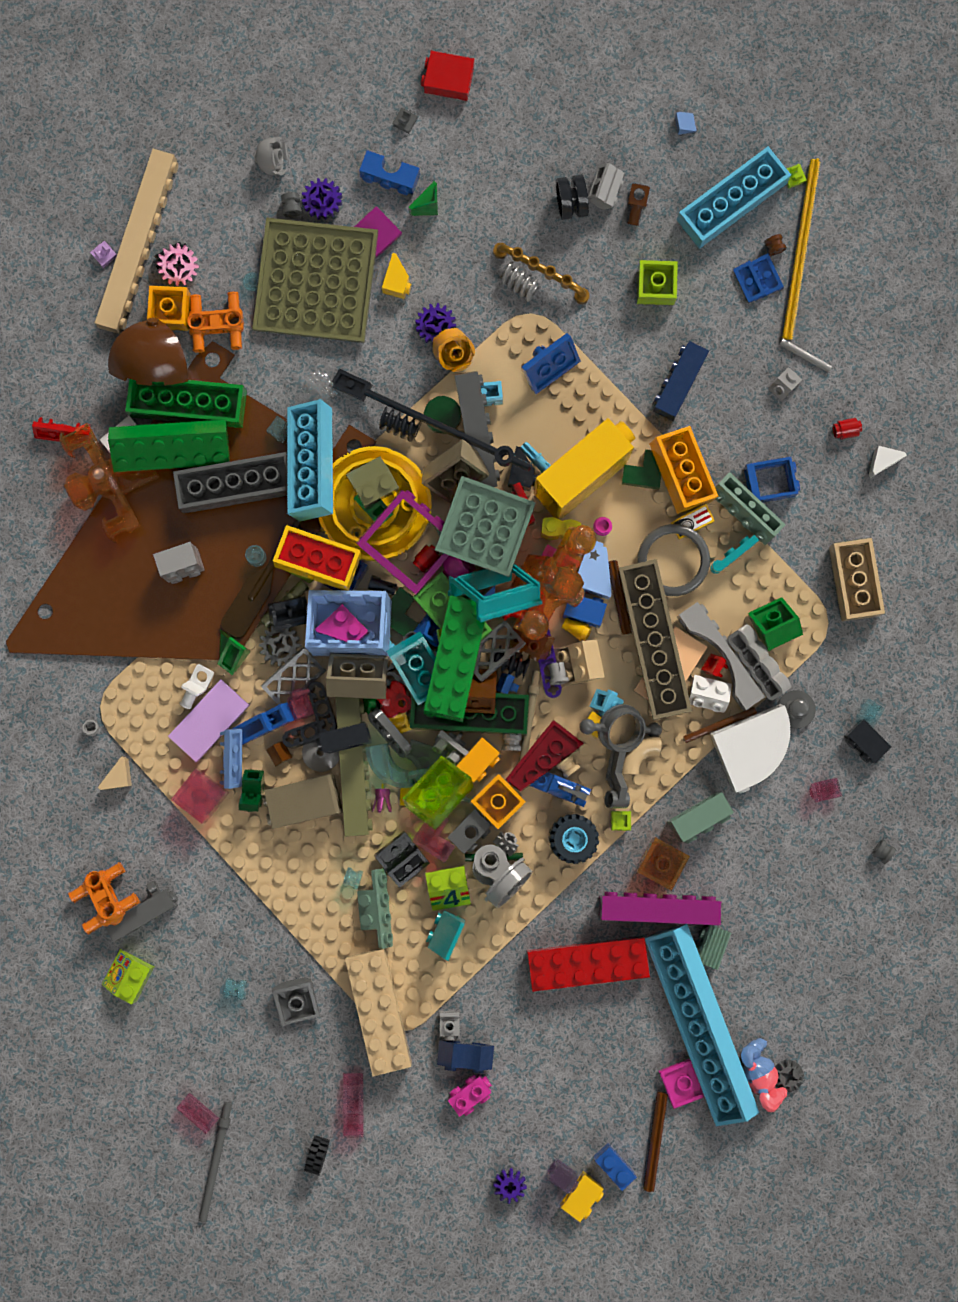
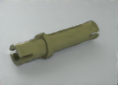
M300 580L290 591L287 590L285 592L286 595L280 601L301 597L309 587L304 581ZM268 612L260 620L269 628L271 624Z

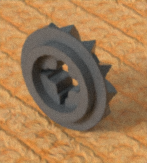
M783 1060L775 1066L778 1071V1081L776 1083L778 1088L784 1087L787 1089V1092L791 1093L794 1090H798L801 1084H803L804 1073L802 1067L795 1061ZM789 1071H792L791 1075L796 1080L789 1079L788 1082H786V1078L781 1073H789Z

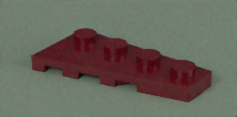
M553 720L505 780L519 792H522L582 747L584 743Z

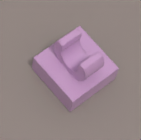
M105 241L90 252L103 268L117 257V254Z

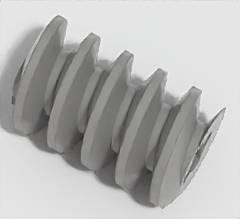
M512 261L503 270L499 279L502 278V284L508 283L507 287L509 289L514 287L513 291L515 293L520 291L519 296H526L525 300L529 302L538 292L541 285L537 286L538 279L531 282V274L525 277V270L519 273L520 266L513 269L514 262Z

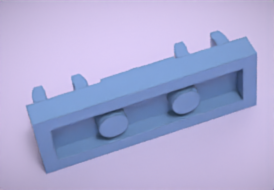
M242 729L224 730L220 732V735H224V742H220V745L224 746V770L220 771V774H224V781H220V784L224 785L226 789L242 787Z

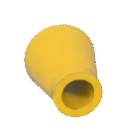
M568 618L565 619L562 625L563 629L579 641H586L592 630L588 623Z

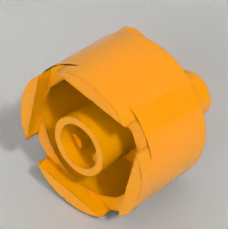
M458 328L446 329L433 339V354L443 368L452 372H460L470 366L471 360L475 356V347Z

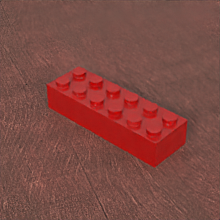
M643 936L527 950L532 992L650 977L645 937Z

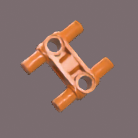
M238 292L227 293V310L202 311L201 295H190L191 311L188 314L187 323L189 334L193 339V351L195 353L205 352L204 336L207 334L230 333L231 349H242L241 333L244 330L243 311L239 307ZM233 318H239L236 324L230 323ZM195 321H201L198 327L193 326Z
M120 862L105 871L100 870L99 872L92 871L88 873L83 884L68 893L71 901L74 903L90 895L97 911V916L82 924L84 931L88 935L102 926L119 924L126 911L140 904L137 895L134 893L121 901H118L110 883L116 877L126 872Z

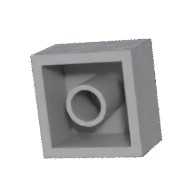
M191 542L153 554L160 576L168 583H178L187 576L196 577L201 574V571L205 570L199 551Z

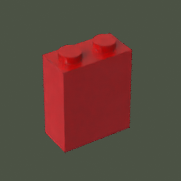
M431 51L430 56L426 57L425 60L426 75H422L421 86H424V93L468 101L475 58Z

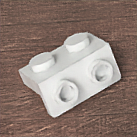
M694 675L689 696L690 704L695 707L724 713L730 701L732 684Z

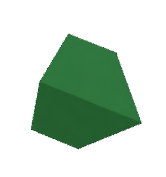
M435 181L408 207L411 216L438 215V194Z
M220 629V655L217 664L233 675L251 651Z

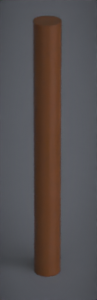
M755 707L749 708L683 736L685 743L691 742L757 714Z

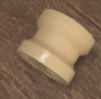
M570 755L559 763L556 768L563 772V777L566 779L578 770L580 766L574 763L573 757Z

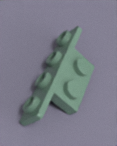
M382 868L371 871L372 890L357 891L361 930L377 929L379 949L393 946L386 870Z

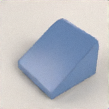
M676 112L675 122L678 135L696 132L693 113Z

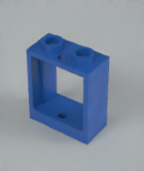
M792 457L746 464L743 468L747 489L762 503L792 498L799 494L800 483L795 478L797 468L796 463L792 462ZM784 466L789 492L760 496L756 471Z

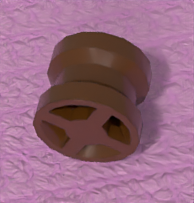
M781 234L773 235L764 241L765 246L769 249V256L780 254L787 249L786 245L782 242L783 237Z

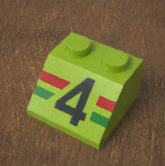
M464 865L425 873L432 911L471 904Z

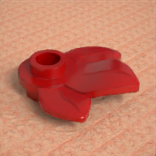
M392 680L390 689L386 691V699H377L383 705L380 710L388 718H394L399 712L405 713L411 709V697L406 694L405 686L399 681ZM401 699L405 700L406 705L404 707H401L399 705V701Z

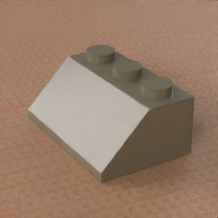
M462 439L424 467L422 484L451 503L461 476L481 482L489 477V472L477 449Z
M330 653L326 677L327 697L386 699L388 656Z

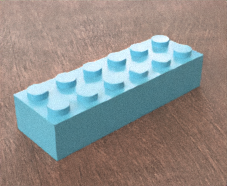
M768 146L681 210L678 214L677 222L700 249L785 186L791 174Z
M321 399L287 407L288 515L298 521L333 514L332 408Z

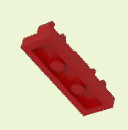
M42 417L38 419V422L33 421L32 429L36 439L91 446L90 424L85 429L81 428L80 423H77L76 427L66 424H55L52 419L49 420V423H43Z

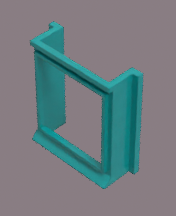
M516 564L513 565L509 577L489 569L457 576V578L449 575L448 595L457 597L466 594L476 602L477 620L480 622L542 604L540 599V583ZM512 573L527 583L526 585L485 597L477 591L512 581Z

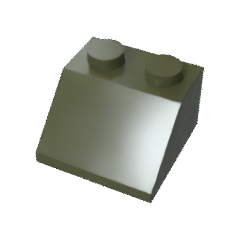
M381 457L346 474L364 509L399 490V486Z

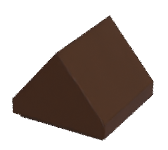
M282 741L266 750L275 767L292 758L287 746Z

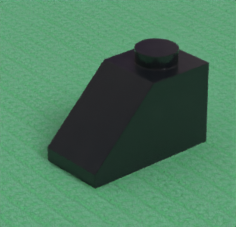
M516 446L515 457L530 463L522 449ZM512 464L508 487L512 488L514 484L520 482L523 490L530 491L531 486H535L537 475H534L535 469L533 466L530 471H526Z

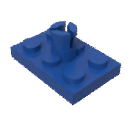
M566 333L547 348L542 345L541 347H536L533 351L534 358L524 364L522 370L531 390L538 394L581 362L571 336Z

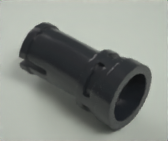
M375 575L371 576L368 585L369 590L386 591L393 596L397 588V584L382 580Z

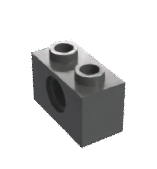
M474 809L447 838L464 854L467 851L471 853L478 846L475 842L480 837L484 839L491 832L489 829L491 825ZM468 827L476 829L477 834L474 838H468L465 835V830Z

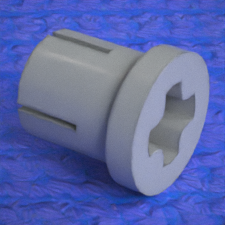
M564 662L549 665L550 685H561L569 682L568 677H566Z

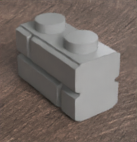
M610 163L599 165L588 195V201L604 210L612 208L617 203L618 198L616 196L618 190L623 185L624 172Z

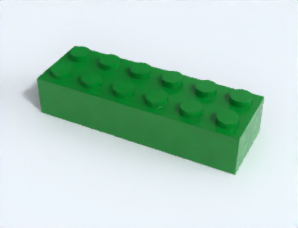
M129 379L125 412L131 418L173 422L226 420L227 427L243 428L247 390L244 385L195 380L172 385H164V382H152V385L136 384V380Z
M226 420L109 427L108 443L113 472L201 467L230 462Z
M450 595L424 714L459 722L464 720L485 621L480 622L477 620L476 602L473 600Z

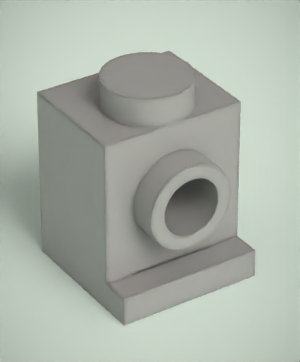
M460 1010L440 1011V1036H444V1040H456V1036H460ZM452 1023L453 1029L448 1030L446 1024Z

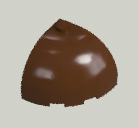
M148 318L146 321L129 326L114 341L108 358V370L112 376L126 381L127 378L136 380V384L152 385V382H164V385L188 382L187 363L182 347L174 332L158 318Z

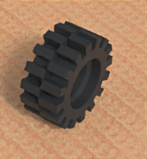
M314 1136L304 1167L305 1172L320 1175L329 1147V1139Z

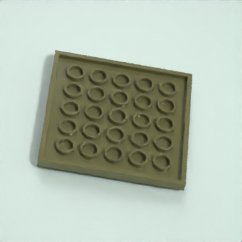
M266 218L253 330L365 343L379 231L377 229Z

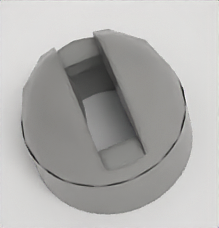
M87 720L83 724L82 729L86 735L95 736L99 732V725L94 720Z

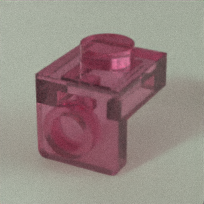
M296 689L291 692L290 697L287 699L295 721L314 715L308 698L310 694L309 689Z
M838 778L811 783L809 791L815 803L842 797Z

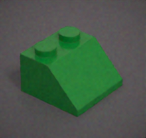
M783 597L748 613L761 642L768 651L803 635L800 618Z

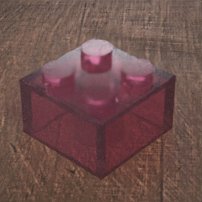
M194 769L171 800L201 824H205L229 792L200 769Z

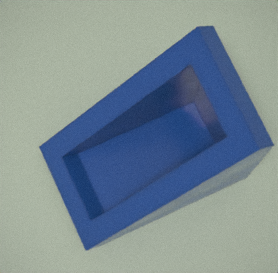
M426 614L414 632L418 633L420 631L428 644L434 647L438 646L439 641L436 630L440 628Z

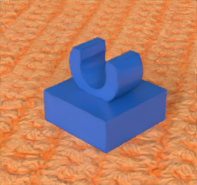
M501 673L496 691L502 694H508L509 691L517 693L519 685L513 683L514 676Z

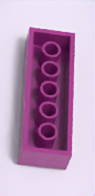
M604 891V895L599 897V919L721 925V901H717L716 897L701 896L700 900L696 899L694 895H682V899H677V895L662 894V898H657V894L643 893V897H637V893L624 892V896H618V892Z

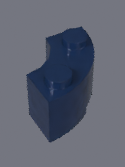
M447 1040L439 1041L437 1065L444 1066V1070L447 1071L465 1068L472 1069L473 1073L482 1074L484 1070H492L494 1045L474 1042L472 1044L460 1043V1041Z

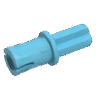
M528 442L521 445L520 448L532 461L531 464H534L541 473L551 466L544 459L542 453L539 454Z

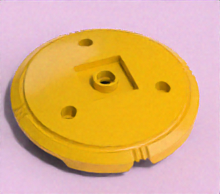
M371 446L358 448L350 451V454L347 453V455L340 457L333 463V514L318 517L321 527L324 528L323 531H326V535L328 534L329 540L361 550V560L366 561L376 560L360 548L356 542L374 521L353 499L357 494L346 476L347 473L381 457L399 486L397 492L382 499L385 505L388 506L401 490L404 492L408 490L416 497L414 500L419 505L423 503L430 509V514L432 509L430 489L422 484L423 474H421V470L406 456L386 447ZM404 499L392 511L393 515L378 527L367 540V543L387 560L397 557L398 554H402L401 552L405 553V550L408 551L424 534L429 523L412 506L407 507V502Z

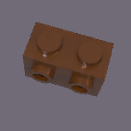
M515 622L513 630L526 643L517 652H525L529 654L528 658L535 661L547 659L555 638L531 626ZM510 639L512 649L520 643L517 639Z

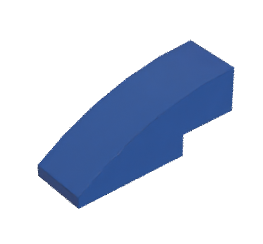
M287 702L260 713L232 729H242V745L294 721L295 718Z

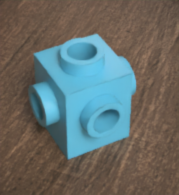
M596 689L589 707L599 711L598 715L602 717L613 706L623 704L624 700L617 697L618 693L612 690H607L606 692Z

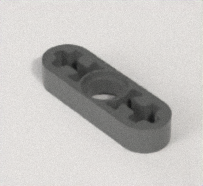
M375 708L368 714L371 724L400 757L405 758L412 751V747L388 717L378 708Z

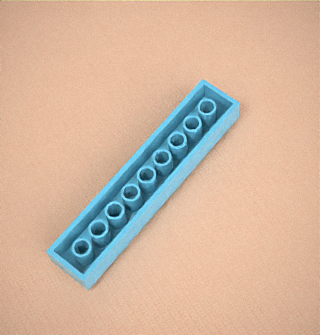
M684 924L661 930L646 937L645 942L715 1125L721 1126L747 1122L759 1113V1109L688 925Z

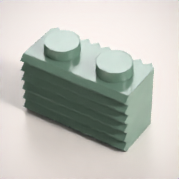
M706 925V927L703 926L699 934L701 941L699 946L696 945L703 965L716 970L719 969L731 935L730 932L712 925Z

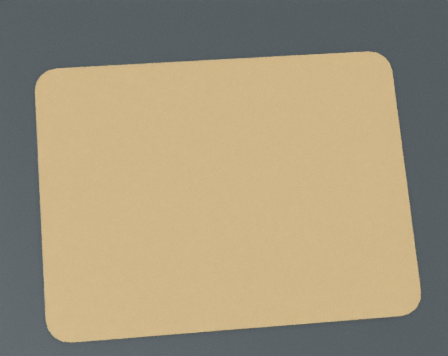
M531 313L517 315L503 323L475 349V356H473L472 363L468 368L460 372L451 371L411 407V409L424 414L427 403L437 396L450 397L460 407L454 375L478 371V375L482 374L484 383L501 381L503 405L492 404V406H484L485 413H489L491 423L487 425L488 432L493 434L494 443L491 446L495 448L509 446L515 454L516 446L521 447L523 443L528 442L539 454L542 453L544 459L552 465L609 418L614 425L620 421L624 422L635 436V440L631 442L634 449L626 465L643 467L645 449L651 450L649 443L657 436L662 435L576 345L575 348L581 362L538 394H535L531 390L522 366L534 358L533 351L536 347H541L542 345L547 348L565 335V333L546 317ZM408 416V421L410 422L413 418ZM461 416L460 424L456 429L464 433L463 421ZM415 419V424H418L420 421ZM422 422L416 438L411 442H408L407 436L401 439L400 433L394 436L392 430L390 433L385 431L375 440L377 441L375 446L386 447L406 456L421 470V474H423V469L427 464L461 440L449 434L435 433ZM505 455L503 460L508 459L509 456ZM495 462L494 467L495 470H499L500 481H497L498 486L494 488L511 493L512 488L508 487L512 464L503 467ZM532 464L533 468L535 469L534 475H537L538 477L541 474V472L534 464ZM622 468L561 519V521L572 519L581 523L578 541L566 542L560 538L547 540L541 537L542 521L544 518L553 516L533 494L534 487L531 486L530 491L524 490L528 500L536 502L532 513L535 518V524L527 527L514 564L531 577L538 576L540 571L547 575L538 562L547 544L582 562L588 542L593 541L601 542L604 544L603 547L607 548L608 562L617 560L619 567L637 564L640 545L647 535L660 526L668 525L699 507L677 514L662 475L659 490L621 485ZM430 490L432 499L431 515L434 518L437 515L445 522L452 502H447ZM715 499L707 504L715 521L696 531L708 546L710 566L714 561H722L726 558L724 554L732 547L736 550L741 546L739 542L747 535L749 538L754 535ZM599 517H606L612 522V530L606 536H599L594 532L593 524ZM429 522L424 534L408 551L405 550V553L401 552L402 554H398L397 557L388 559V561L416 584L428 570L423 573L412 563L415 560L414 557L426 544L428 546L432 544L436 547L441 532ZM321 527L317 536L328 539V534L326 535V531H323L324 528ZM667 534L658 538L652 544L648 551L647 561L657 559L663 585L678 587L687 584L696 576L699 571L701 557L696 544L691 539L684 537L679 540L676 534ZM760 541L720 573L713 574L709 567L706 578L694 591L681 596H666L673 629L676 626L687 633L677 619V616L698 602L700 605L703 604L710 620H714L720 628L718 630L719 633L727 638L746 624L751 626L756 632L748 613L783 597L800 618L803 635L768 651L769 656L777 662L780 672L787 678L817 651L826 638L829 624L826 608L819 597L768 544L764 545ZM361 559L349 591H374L369 590L368 585L371 576L375 575L382 580L397 584L395 593L401 587L412 596L415 595L377 561ZM443 564L437 569V571L431 576V578L426 582V584L423 587H425L438 574L444 571ZM474 564L476 570H474L473 572L479 571L483 567ZM579 568L567 589L570 591L575 589L577 592L585 594V597L589 599L593 597L604 600L603 603L607 604L600 628L592 627L587 639L597 640L605 677L562 686L561 694L557 698H549L544 692L540 673L538 684L540 690L539 695L536 697L529 749L553 720L584 743L582 747L571 754L574 763L578 764L580 768L566 778L591 789L590 794L586 797L585 801L587 802L584 807L531 786L519 792L509 784L526 802L497 829L476 808L471 800L498 774L505 780L519 763L520 751L502 750L504 745L503 734L461 732L463 736L460 738L466 743L463 748L468 752L483 737L500 753L498 755L500 760L493 768L489 766L485 770L486 776L480 782L476 780L473 783L456 768L461 761L452 766L445 759L436 788H440L438 808L400 805L401 786L434 787L417 782L418 771L414 763L407 758L400 757L371 724L365 712V714H361L362 722L368 724L372 740L371 744H367V753H364V761L368 760L369 772H365L366 780L370 782V792H367V799H371V811H368V818L372 819L373 830L369 831L370 835L345 837L343 812L272 829V825H268L266 814H269L268 806L265 807L263 802L258 812L239 810L242 787L226 789L224 785L220 784V781H224V774H220V771L224 770V746L220 745V742H224V735L219 738L198 762H195L168 736L220 679L250 705L229 729L278 705L260 686L280 668L277 662L271 665V659L265 661L266 654H260L264 650V648L259 647V644L264 642L260 637L267 636L265 630L272 631L271 626L268 628L261 621L244 646L251 652L233 675L217 664L219 660L137 657L112 680L103 693L100 705L102 722L109 734L354 1002L355 999L345 958L379 949L377 929L361 930L357 891L372 890L371 871L383 868L374 857V854L403 831L407 833L430 864L400 888L386 871L393 946L385 948L405 1031L413 1030L427 1021L626 832L611 831V811H631L632 826L715 747L710 734L685 743L683 736L740 713L743 710L733 698L731 687L730 701L724 713L691 705V712L653 720L649 701L634 692V689L643 677L633 630L631 634L622 635L612 585V594L609 600L573 588ZM512 573V581L496 585L495 593L520 587L527 583ZM291 574L273 603L280 601L286 595L285 592L287 590L290 591L302 579ZM541 578L545 595L544 617L542 622L531 627L535 628L540 624L546 625L550 630L551 636L555 638L553 643L554 649L580 642L562 628L566 619L563 618V614L568 601L567 594H560L555 586ZM314 580L311 583L304 581L309 589L302 596L306 597L308 604L309 590L341 589ZM492 587L477 591L484 596ZM464 594L462 595L465 599L472 600ZM414 600L405 614L417 623H420L427 613ZM500 616L485 622L494 630L504 619ZM510 617L506 620L512 629L515 622H520L515 617ZM306 624L290 627L289 632L295 630L296 634L294 637H300L297 643L301 644L302 647L297 648V651L303 647L305 648ZM504 626L497 632V635H507L508 629ZM390 628V641L396 646L401 643L403 636ZM542 628L539 629V631L547 634V632L543 631ZM225 632L226 634H228L230 637H232L233 639H235V640L237 641V638H238V637H234V636L230 635L229 633ZM280 633L273 635L271 638L279 637ZM687 633L707 646L706 651L685 682L688 696H690L694 675L732 684L729 668H722L720 674L723 675L722 678L707 674L701 670L711 653L723 656L705 639ZM289 636L288 644L293 647L292 639ZM493 639L485 642V649L492 648ZM496 639L495 649L499 645H502V649H505L506 639ZM282 642L276 644L278 650L285 646ZM428 644L436 657L438 646L434 647ZM268 645V651L272 655L273 649ZM516 652V658H518L520 654H523V661H525L529 655L525 652ZM289 653L282 654L280 658L288 656ZM305 653L297 659V663H307ZM481 653L480 662H489L491 653ZM313 656L326 669V672L316 681L322 683L327 690L326 677L330 656ZM530 659V665L524 679L522 680L523 675L521 674L513 680V683L519 685L517 693L509 691L508 694L529 695L527 692L528 686L531 685L533 670L540 671L538 661ZM392 660L388 661V667L392 664ZM200 664L213 671L214 675L206 692L196 696L191 709H186L180 705L186 692L181 686L190 680L196 665ZM549 665L544 668L546 676H550ZM479 666V669H489V666ZM501 666L497 669V683L501 673L508 674V668L504 672H501ZM288 667L282 672L281 677H292L293 667ZM296 667L295 677H306L307 667ZM310 667L309 677H314L320 670L317 667ZM395 667V669L392 670V672H395L396 675H399V672ZM199 671L197 673L198 680L206 681L207 674ZM393 676L387 677V679L391 682L392 680H395ZM277 680L272 681L267 688L269 690H277ZM281 680L280 690H291L292 680ZM295 681L294 690H299L303 687L305 681ZM550 685V688L547 689L552 695H555L556 691L559 690L554 685ZM316 686L312 692L318 696L319 700L325 699V697L321 698L319 695V691L322 688ZM405 686L406 694L409 695V696L411 697V699H412V694H411V692H410L409 689ZM307 688L289 704L295 718L294 721L242 745V777L245 769L263 770L264 790L334 774L343 810L340 759L332 769L318 772L310 769L305 764L302 757L303 746L288 748L292 758L276 767L266 751L272 745L281 742L286 731L316 721ZM596 689L606 692L607 690H612L618 693L617 697L624 700L623 704L634 707L640 713L646 726L655 722L662 727V733L659 736L662 742L660 756L645 758L640 764L639 774L622 773L628 787L627 792L630 795V804L626 809L607 808L605 806V793L611 790L606 779L611 750L603 746L599 737L595 739L591 735L583 734L580 730V723L587 719L592 711L596 714L599 712L589 707ZM280 694L282 704L290 698V694ZM765 696L762 700H760L759 702H757L756 704H754L752 707H755V708H756V707L759 706L767 697ZM329 697L337 722L335 697ZM402 699L403 705L405 706L406 702ZM323 703L318 706L319 714L327 712L328 707L326 704ZM410 709L408 712H406L407 717H408V720H409V723H410L411 709ZM631 714L622 715L613 723L610 730V739L613 744H623L634 734L636 723ZM330 715L326 718H320V720H325L326 727L323 728L327 731H331L330 727L333 726V724H329L327 718L331 717ZM308 728L305 731L306 738L315 734L313 728ZM412 729L401 734L409 744L411 739L433 746L435 738L441 731ZM300 731L298 732L300 736L294 737L292 735H289L290 739H288L287 742L293 744L294 739L300 738L301 741H303ZM444 731V732H445L447 735H449V733H450L451 731ZM452 732V733H454V734L457 736L460 732ZM321 750L317 751L319 756L324 754ZM556 766L548 771L551 774L564 778L563 772L558 770ZM382 783L384 784V789H390L391 813L388 811L385 798L383 800L382 812H377V801L372 812L376 798L375 789H382ZM474 809L491 825L489 828L491 832L484 839L480 837L475 842L478 846L471 853L467 851L465 854H476L477 850L482 846L496 845L493 841L500 832L504 834L510 832L517 838L516 844L519 845L514 853H523L524 863L533 871L526 883L499 908H496L490 901L486 902L484 900L490 886L480 883L474 877L472 872L473 862H465V854L447 838ZM567 814H578L588 818L596 826L599 834V845L597 844V851L592 854L593 857L591 859L588 858L584 863L569 864L560 860L554 854L550 847L549 831L552 829L553 823L558 821V818L564 817ZM468 827L465 830V835L468 838H474L477 834L476 829L473 827ZM508 861V862L512 865V864H514L516 861ZM464 865L471 904L432 911L425 873ZM444 910L465 919V925L449 961L427 948L429 943L426 942L430 931L434 932L437 927L434 922L438 913L442 914Z

